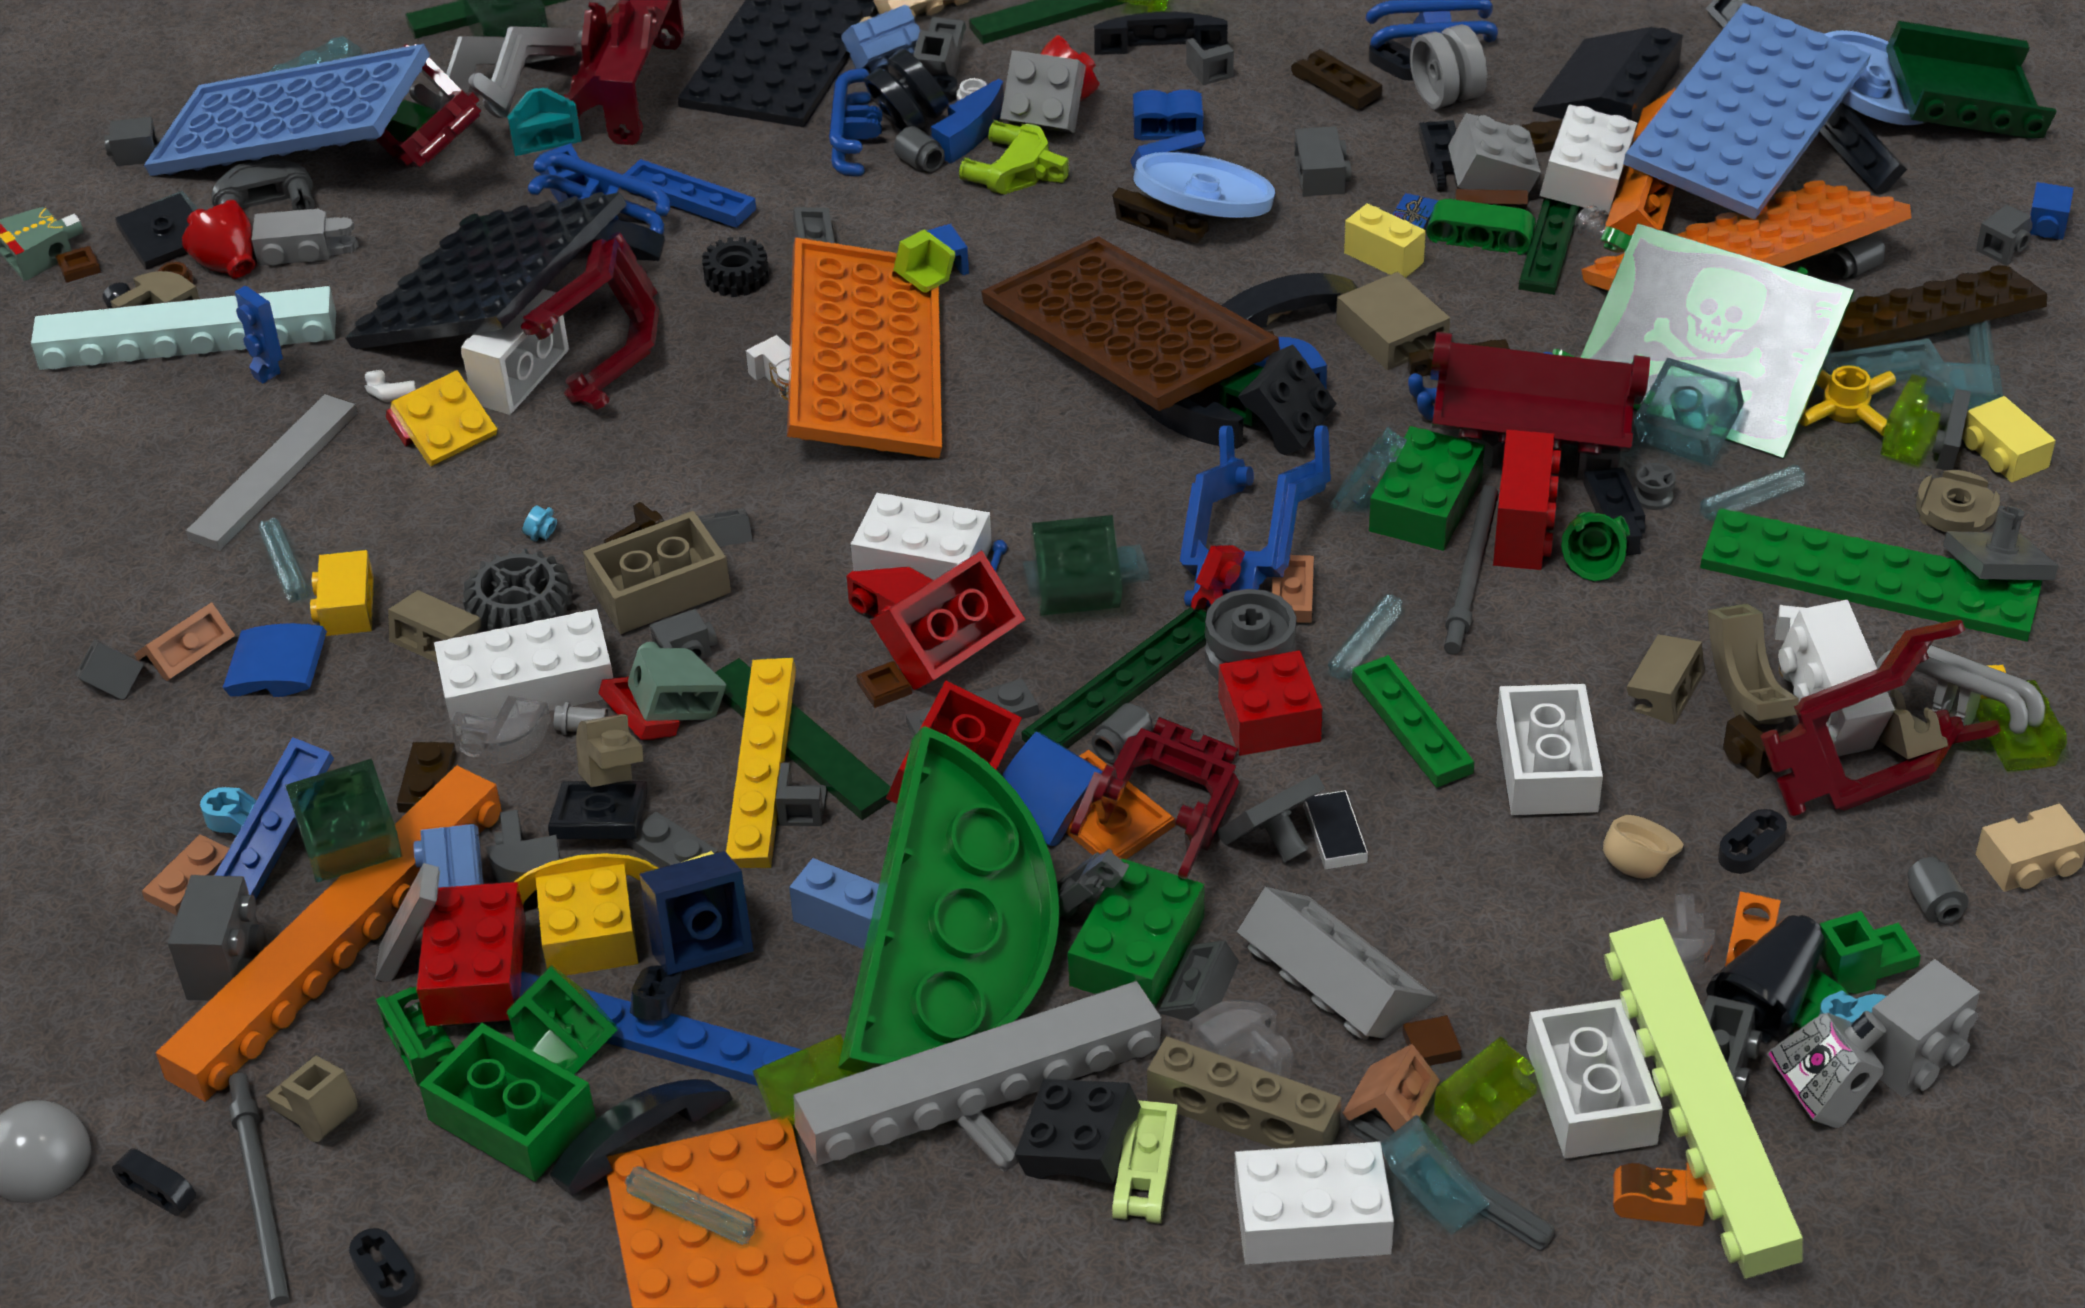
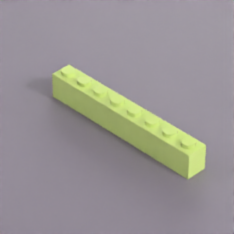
M1656 919L1609 933L1610 953L1604 954L1609 976L1612 981L1620 980L1624 991L1620 992L1624 1012L1628 1019L1636 1018L1640 1027L1639 1030H1636V1037L1644 1058L1650 1056L1653 1058L1656 1068L1652 1069V1075L1660 1097L1668 1096L1673 1108L1669 1109V1116L1674 1132L1678 1138L1685 1136L1690 1149L1686 1150V1157L1692 1175L1695 1179L1702 1177L1707 1187V1191H1703V1197L1709 1216L1712 1220L1720 1219L1725 1233L1721 1234V1241L1728 1261L1730 1263L1738 1261L1745 1279L1803 1262V1237L1664 919Z

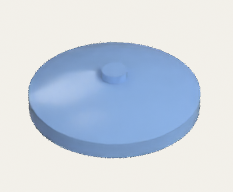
M1840 30L1825 33L1826 36L1847 45L1856 46L1858 49L1871 54L1867 67L1841 101L1842 103L1862 114L1888 123L1900 125L1925 123L1911 120L1886 52L1888 41L1855 31Z
M1160 152L1142 156L1136 162L1133 177L1135 184L1146 194L1176 208L1199 215L1227 218L1260 216L1271 210L1275 196L1273 185L1261 175L1228 161L1190 153Z

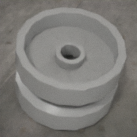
M1460 24L1448 27L1441 31V33L1433 31L1418 35L1413 39L1410 49L1413 80L1419 95L1432 109L1450 106L1456 102V99L1460 102H1465L1483 95L1487 85L1486 59L1476 34L1469 26Z

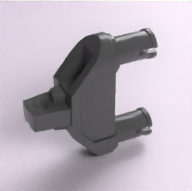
M272 157L256 161L247 159V163L236 165L217 181L211 194L213 206L233 199L244 209L289 198L291 199L294 211L303 210L302 205H305L306 210L313 209L315 206L311 195L313 181L309 172L299 164Z

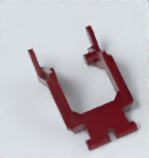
M430 58L425 62L421 72L450 101L406 141H397L386 129H384L385 131L382 136L375 139L399 165L420 168L425 162L429 163L455 137L459 136L480 117L479 113L481 110L476 106L479 98L473 92L465 93Z
M621 232L612 234L608 241L602 238L594 242L592 249L589 250L585 272L523 317L525 322L521 324V329L526 335L535 334L538 340L545 339L554 332L552 326L558 322V318L606 282L608 283L630 318L626 346L584 376L579 371L570 375L565 381L569 387L564 391L569 402H579L594 410L604 407L610 401L607 394L600 390L651 353V348L655 345L660 309L652 297L658 292L642 266L636 262L637 258Z
M1953 620L1906 630L1879 669L1801 698L1799 704L1794 706L1800 723L1790 733L1779 737L1777 730H1771L1760 736L1773 772L1791 769V773L1777 779L1790 816L1805 812L1804 802L1825 794L1835 809L1839 808L1845 811L1927 780L1938 769L1952 744L1991 737L2001 731L1999 722L1996 720L1964 726L1961 717H1950L1946 709L1938 710L1935 713L1938 717L1941 735L1947 739V747L1906 759V761L1853 780L1845 776L1826 723L1831 713L1905 685L1917 665L1929 659L1927 650L1933 643V640L1956 636L1965 631L1962 620Z
M1159 717L1153 732L1140 728L1137 735L1127 738L1113 767L1106 765L1102 774L1094 772L1071 825L1070 833L1076 836L1080 835L1093 804L1096 807L1098 820L1107 823L1133 771L1138 766L1151 764L1206 786L1211 795L1208 805L1199 801L1194 809L1182 805L1175 822L1176 826L1185 829L1187 853L1180 867L1178 877L1187 880L1200 848L1208 850L1237 791L1239 780L1234 773L1236 765L1232 763L1238 748L1204 734L1200 742L1192 740L1194 730Z

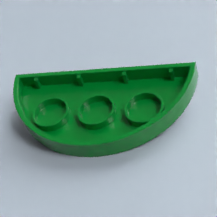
M925 726L911 740L838 1068L856 1073L1014 1022L1031 1003L1042 985L1051 964L1057 941L1059 895L1056 874L1042 832L1030 810L1014 788L986 760L965 745Z

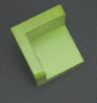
M923 229L900 241L893 270L919 290L926 293L949 281L955 251Z

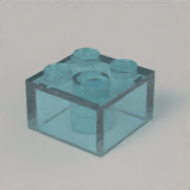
M1667 357L1634 418L1639 441L1663 451L1712 466L1744 405L1739 378Z

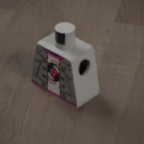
M1864 1011L1853 1023L1830 1013H1824L1776 1045L1767 1055L1811 1119L1838 1128L1848 1121L1883 1075L1884 1066L1870 1047L1886 1033V1028L1869 1011Z

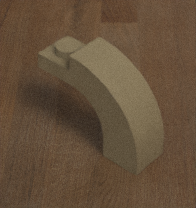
M1749 604L1708 610L1710 642L1717 676L1735 716L1740 714L1752 725L1782 723L1785 721V717L1797 715L1794 706L1799 704V698L1778 684L1770 668L1765 647L1763 613Z

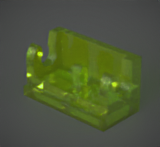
M1501 1036L1436 1087L1434 1115L1472 1145L1537 1092V1087L1527 1077L1522 1075L1529 1076L1535 1071L1534 1067L1525 1057L1507 1045L1508 1041Z

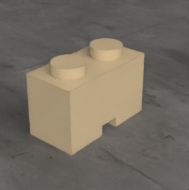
M2060 803L2030 812L2028 815L2029 821L2018 824L2014 818L1982 827L1975 855L2004 892L2018 887L2029 889L2037 885L2041 880L2057 875L2067 877L2082 868L2085 858V833Z

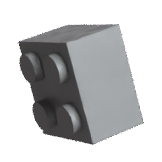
M1012 50L1000 119L1012 125L1022 126L1029 123L1040 126L1041 129L1074 134L1086 66L1076 59Z
M1466 113L1448 145L1458 188L1528 190L1529 194L1541 173L1530 132L1519 125L1510 126L1496 122L1485 115L1476 116Z
M1934 959L1877 1003L1872 1009V1014L1886 1028V1033L1870 1047L1884 1066L1883 1075L1879 1080L1905 1098L1916 1088L1924 1091L1930 1087L1937 1078L1940 1069L1947 1063L1952 1066L1957 1065L1970 1048V1043L1967 1040L1970 1029L1978 1018V1013L1975 1012L1980 991Z

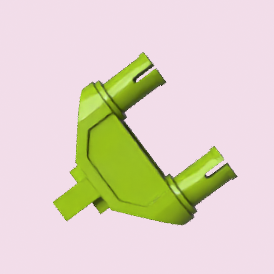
M994 120L989 129V141L1009 145L1007 150L999 160L992 164L964 158L959 169L961 180L987 185L991 192L1005 195L1034 186L1039 179L1063 183L1069 175L1068 158L1049 151L1048 141L1040 126L1026 123L1019 127Z

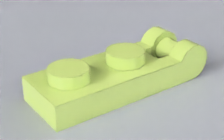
M1138 1100L1141 1106L1139 1114L1129 1127L1123 1140L1113 1199L1112 1218L1128 1220V1215L1146 1217V1222L1161 1224L1178 1116V1104ZM1132 1189L1149 1191L1148 1198L1131 1196Z

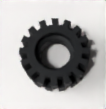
M729 237L726 243L718 240L716 241V247L710 245L707 247V252H703L704 280L706 286L710 287V291L713 293L719 290L720 296H726L730 292L731 297H738V293L743 292V295L746 296L750 295V289L757 292L760 290V285L765 286L767 283V278H769L767 253L761 243L757 245L756 240L750 239L747 243L746 237H739V241H734L733 237Z

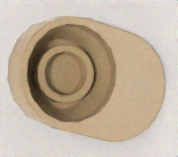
M1624 815L1615 819L1606 834L1603 844V852L1609 863L1620 872L1641 879L1658 875L1669 859L1680 853L1683 848V842L1674 833L1651 820L1635 815Z

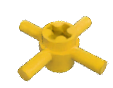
M1841 366L1836 368L1830 376L1822 369L1816 385L1824 390L1823 402L1806 409L1800 424L1808 426L1827 416L1841 423H1853L1861 419L1882 436L1887 435L1892 430L1893 424L1870 407L1871 395L1896 383L1895 375L1891 371H1886L1870 379V375L1860 367Z

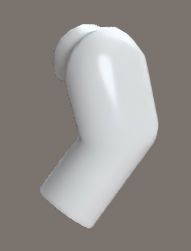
M382 370L369 371L365 374L367 382L365 389L367 393L387 403L416 390L414 380L389 383L385 381V373Z

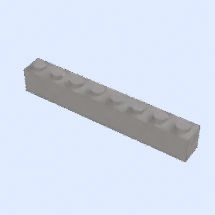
M1135 981L794 1094L795 1127L816 1166L834 1160H842L849 1155L878 1145H886L893 1140L922 1130H930L937 1125L958 1119L963 1115H974L981 1110L1007 1101L1018 1100L1025 1095L1039 1091L1043 1079L1072 1080L1093 1072L1103 1071L1110 1066L1134 1058L1144 1057L1160 1048L1162 1018L1138 982Z

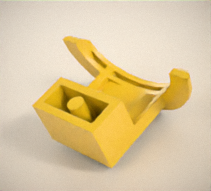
M587 854L546 863L528 871L514 882H518L522 904L537 890L541 941L547 969L552 965L567 976L638 964L626 875L640 881V873L655 870L658 867L646 860L629 855Z

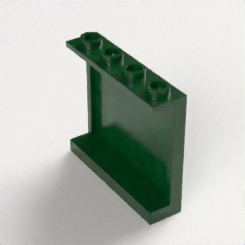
M1898 20L1887 44L1886 52L1911 120L2026 138H2044L2057 113L2056 108L2038 106L2022 68L2030 50L2027 41Z

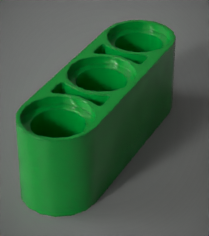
M1442 199L1434 205L1426 232L1428 238L1433 243L1442 241L1446 242L1447 245L1468 248L1477 246L1482 247L1483 250L1504 253L1512 251L1522 255L1529 249L1536 221L1529 211L1520 208L1456 199Z

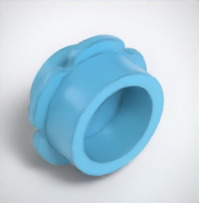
M538 505L533 507L524 522L523 534L531 537L532 541H537L539 537L547 540L557 525V519L552 517L553 509L550 507L544 509Z

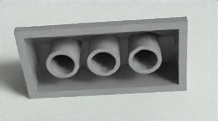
M1264 887L1237 931L1250 942L1247 948L1254 955L1268 962L1274 961L1281 967L1279 974L1285 980L1298 987L1305 986L1313 993L1311 1000L1316 1005L1330 1013H1335L1336 1011L1346 1019L1344 1023L1345 1028L1364 1040H1367L1369 1036L1386 1039L1438 998L1309 896Z

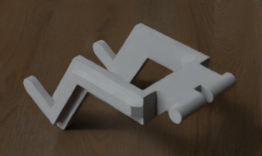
M509 27L505 37L461 36L457 39L446 75L465 93L471 87L483 97V106L491 115L497 118L507 117L524 64L576 55L575 46L581 45L583 30H573V28ZM477 64L496 65L491 80L482 73H474ZM421 83L413 84L410 87L409 93L415 102L436 109L437 112L450 101L441 91L438 96Z

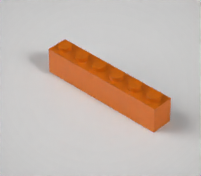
M1676 88L1643 108L1632 144ZM1625 165L1605 228L1608 226L1618 229L1627 235H1633L1637 224H1642L1662 231L1675 186Z

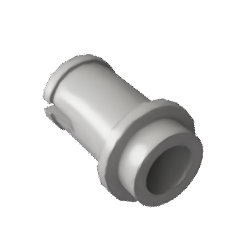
M565 702L564 706L556 705L554 730L561 731L562 735H567L568 731L577 732L581 721L608 717V710L606 708L571 707L570 702Z

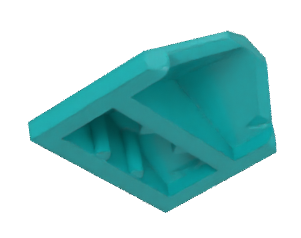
M535 88L526 92L507 116L515 156L582 142L575 102L548 88Z

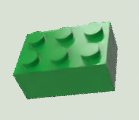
M1410 426L1370 498L1369 532L1444 551L1482 479L1485 445L1433 432L1428 429Z
M1122 858L1121 860L1130 866L1114 888H1104L1068 951L1069 986L1093 994H1099L1137 981L1152 1005L1156 1008L1187 947L1190 945L1204 919L1205 884L1188 878L1185 880L1178 877V875Z
M483 1023L419 1084L429 1121L534 1182L569 1147L578 1135L596 1119L589 1082Z

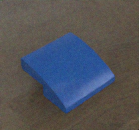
M297 623L265 625L242 630L223 689L229 696H242L267 688L273 697H284L310 689L327 631L323 626Z
M1035 732L1019 750L1002 776L1014 788L1030 810L1046 844L1057 846L1061 842L1075 812L1079 809L1094 772L1102 774L1103 770L1042 733Z

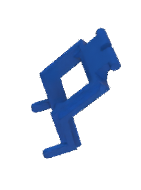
M1318 425L1315 428V460L1278 475L1268 545L1261 551H1244L1245 555L1240 564V575L1230 589H1223V595L1243 589L1259 590V585L1267 577L1283 578L1284 570L1289 566L1298 502L1324 491L1326 483L1331 481L1329 431L1327 426ZM1221 426L1219 430L1220 465L1196 474V480L1191 486L1180 562L1191 574L1196 575L1194 590H1187L1185 592L1184 602L1186 606H1191L1192 598L1201 586L1196 583V580L1209 552L1206 548L1213 503L1244 490L1245 486H1251L1254 480L1253 468L1245 466L1243 459L1235 458L1232 426ZM1207 600L1205 607H1210V601Z

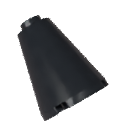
M1787 916L1712 977L1706 988L1707 997L1710 995L1755 1005V1030L1762 1032L1761 1042L1768 1043L1772 1037L1778 1038V1043H1781L1793 1030L1825 945V938L1820 925L1808 916Z

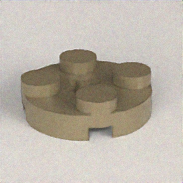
M1962 470L1943 471L1942 477L1931 480L1932 475H1930L1921 482L1916 499V508L1920 514L1919 519L1924 525L1944 532H1983L1984 529L1990 527L1996 520L2000 496L1997 491L1993 494L1987 488L1989 482L1983 477ZM1955 500H1959V501H1962L1963 503H1962V504H1957V503H1954V501H1955Z

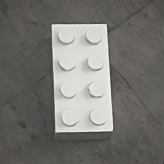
M597 609L434 642L452 731L555 710L556 705L564 706L565 702H570L571 706L604 700L598 694L602 679L613 678L611 662Z

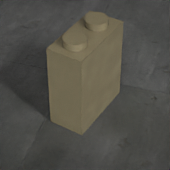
M1399 272L1337 296L1336 324L1387 371L1407 363L1409 353L1433 349L1436 331L1449 333L1450 317Z

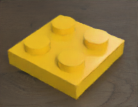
M458 370L391 401V410L430 466L497 434V427Z

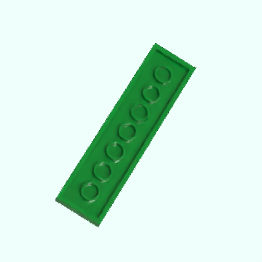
M1723 508L1718 510L1700 564V568L1839 600H1848V602L1944 623L1962 620L1965 628L2028 642L2043 581L1979 579L1959 560L1946 558L1941 555L1914 551L1900 546L1882 544L1859 537L1841 535L1818 528L1800 526Z

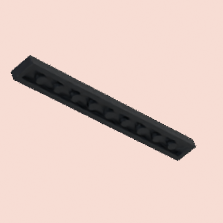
M1713 0L1706 9L1724 28L1743 3L1750 6L1753 5L1748 0ZM1840 102L1820 130L1822 135L1872 189L1880 195L1885 194L1907 170L1861 119L1842 102Z

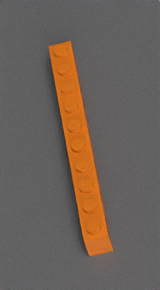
M456 765L155 1052L165 1080L204 1102L216 1091L225 1089L229 1085V1077L235 1074L249 1059L257 1058L270 1038L280 1029L287 1028L294 1021L296 1013L311 998L319 997L325 990L327 983L341 969L351 966L356 959L357 953L368 942L378 939L383 934L387 924L398 912L421 867H416L414 857V841L421 840L420 830L474 824L478 826L480 834L486 827H492L499 819L500 812H502L497 785Z

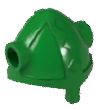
M1593 512L1578 514L1566 527L1561 542L1564 559L1571 570L1582 578L1592 581L1609 579L1617 573L1625 561L1626 537L1630 535L1626 520L1623 516L1613 519L1607 515Z

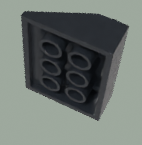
M1646 27L1584 39L1535 104L1533 112L1563 120L1570 104L1586 106L1593 111L1611 116L1620 115L1630 121L1637 122L1638 125L1643 108L1658 98L1679 68L1683 35L1671 32L1666 28Z

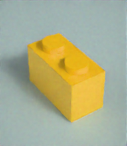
M367 550L319 555L318 572H312V587L317 598L310 600V612L313 623H320V626H323L327 631L326 636L372 631L374 576Z

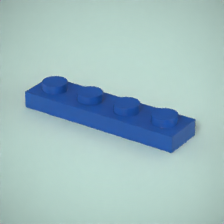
M642 159L623 174L661 189L667 194L671 206L735 228L756 210L754 197Z
M292 737L214 876H244L249 895H253L256 900L311 801V793L317 791L334 760L329 751Z

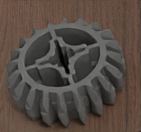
M524 549L520 554H513L509 550L506 556L500 557L494 554L493 561L491 562L480 561V569L470 571V578L464 582L463 605L465 611L481 618L479 631L482 633L564 616L567 610L571 609V593L573 589L564 565L558 564L554 556L544 557L542 551L531 555L527 549Z

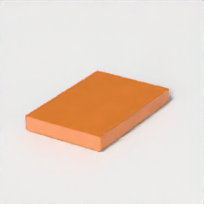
M1090 750L1080 755L1081 758L1101 770H1104L1105 766L1108 765ZM1128 781L1107 823L1098 820L1096 807L1093 804L1080 835L1076 836L1070 833V828L1077 811L1065 833L1092 855L1097 852L1101 855L1106 850L1111 849L1112 853L1119 859H1128L1174 828L1175 818Z

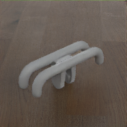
M1932 645L1927 650L1929 659L1918 664L1915 668L1917 671L1938 678L1933 700L1934 704L1932 706V711L1934 712L1943 709L1950 712L1958 687H1960L1957 714L1955 716L1961 717L1964 726L1973 723L1981 695L2007 706L2010 712L2009 728L2014 734H2022L2026 730L2027 725L2039 727L2044 721L2045 704L2042 695L2034 685L2021 678ZM1891 650L1885 652L1878 659L1877 669L1880 668Z

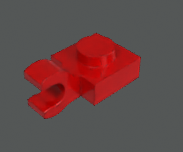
M1234 545L1210 547L1196 580V583L1201 586L1192 598L1191 608L1204 609L1207 600L1212 605L1216 599L1223 596V589L1231 588L1240 575V564L1245 555L1244 551Z

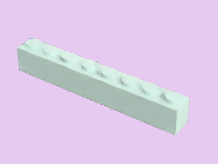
M330 286L258 293L271 304L280 346L335 339L336 310ZM236 296L35 316L31 340L39 370L246 349L243 342L245 337L243 325L236 313L238 308Z

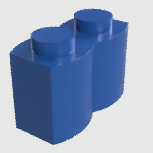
M1184 89L1172 91L1168 94L1158 90H1143L1133 94L1134 138L1138 140H1163L1168 137L1171 138L1198 130L1203 132L1201 93Z

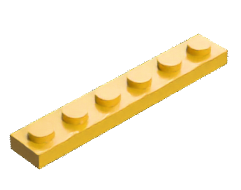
M793 658L752 660L726 853L739 868H771L778 817L776 793L781 763L785 762L796 666Z

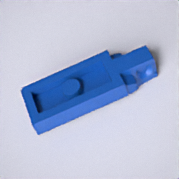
M243 286L235 291L238 304L236 313L243 325L245 333L243 338L244 345L249 355L253 358L249 368L253 377L263 384L281 373L278 361L282 360L283 356L270 302L248 286Z

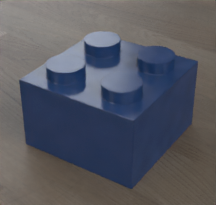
M726 851L639 874L652 954L667 975L754 951L742 870Z

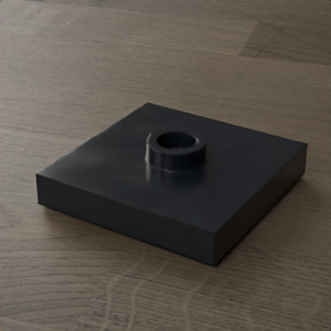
M181 193L115 217L118 229L146 270L188 254L182 246V237L189 225L187 218L193 210Z
M563 781L548 824L549 836L556 835L557 839H636L647 798V782L623 781L590 787L586 781Z

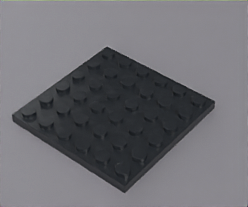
M599 192L588 198L578 199V197H571L560 203L553 204L552 201H546L536 207L528 208L527 205H522L507 212L499 209L483 216H479L477 213L471 214L459 223L460 228L455 233L444 237L439 242L440 247L434 253L426 255L418 262L419 267L413 273L402 277L397 283L398 287L392 293L380 298L376 302L377 308L370 314L358 319L355 322L356 328L345 338L352 348L362 349L504 329L627 204L620 192L607 195Z

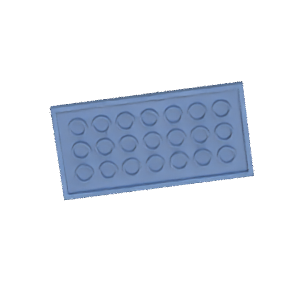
M1743 3L1628 149L1623 164L1755 220L1867 67L1871 54L1858 49L1856 46L1847 45L1832 39L1821 32H1815L1795 24L1791 20L1765 12L1759 7Z
M424 44L199 85L144 166L150 176L160 174L173 175L183 170H202L212 165L222 164L227 166L241 160L250 159L251 161H256L270 155L279 154L280 156H285L299 150L307 149L308 151H314L320 147L334 144L343 146L352 141L363 139L367 141L375 140L383 135L384 129L392 116L397 112V108L405 95L410 91L411 85L421 73L422 67L430 54Z

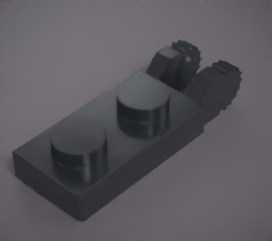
M1454 120L1419 123L1418 134L1430 174L1433 173L1436 191H1445L1446 176L1444 173L1454 172L1448 148L1457 131Z

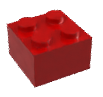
M1300 650L1219 664L1218 698L1235 746L1238 748L1239 756L1321 742L1323 708Z

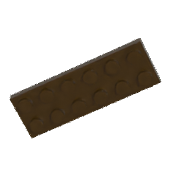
M1996 265L1984 272L1975 274L1962 273L1957 275L1956 278L1945 281H1927L1923 286L1910 289L1897 288L1891 290L1888 294L1875 297L1862 296L1857 298L1856 301L1850 302L1832 346L1842 354H1848L2047 307V293L2011 267Z

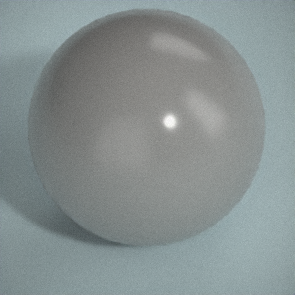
M33 1100L14 1105L0 1114L1 1197L20 1203L44 1201L65 1192L81 1178L90 1162L91 1143L84 1124L71 1110L55 1102Z

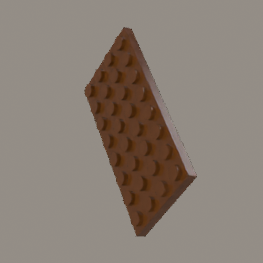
M1099 236L981 291L983 304L1158 411L1170 408L1176 402L1192 394L1200 393L1206 387L1222 379L1230 378L1236 372L1252 364L1262 362L1266 357L1280 350L1279 338Z

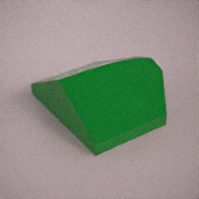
M552 965L507 1010L517 1043L573 1074L618 1030V1027L587 991Z

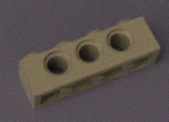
M1168 1036L1165 1037L1147 1069V1101L1178 1104V1114L1275 1149L1333 1145L1340 1131L1341 1097Z

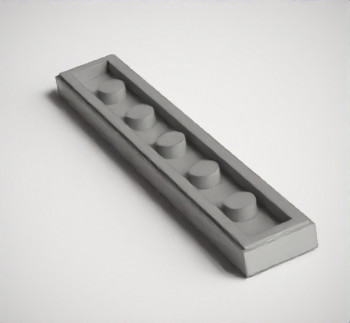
M324 394L186 530L188 540L220 551L357 415L356 405Z

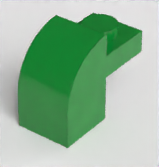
M1862 911L1819 923L1825 938L1821 957L1837 982L1849 993L1859 994L1873 990L1876 987L1877 979L1919 967L1921 955L1899 922L1873 929Z

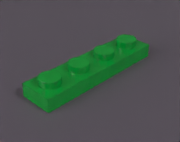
M1389 655L1352 668L1353 683L1436 788L1474 773V760Z

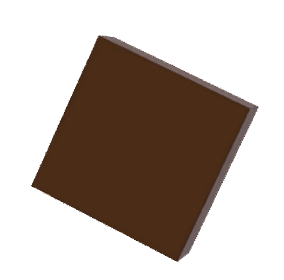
M91 246L55 256L66 283L101 273Z
M894 661L856 675L858 685L874 708L912 694L910 683Z
M1448 1015L1403 1024L1402 1033L1407 1046L1413 1044L1429 1066L1461 1060L1462 1050Z

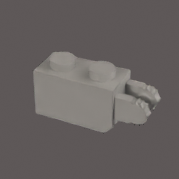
M321 209L261 213L254 216L252 243L258 266L330 260V255L352 253L359 247L355 236H348L355 229L351 218H327L326 212Z

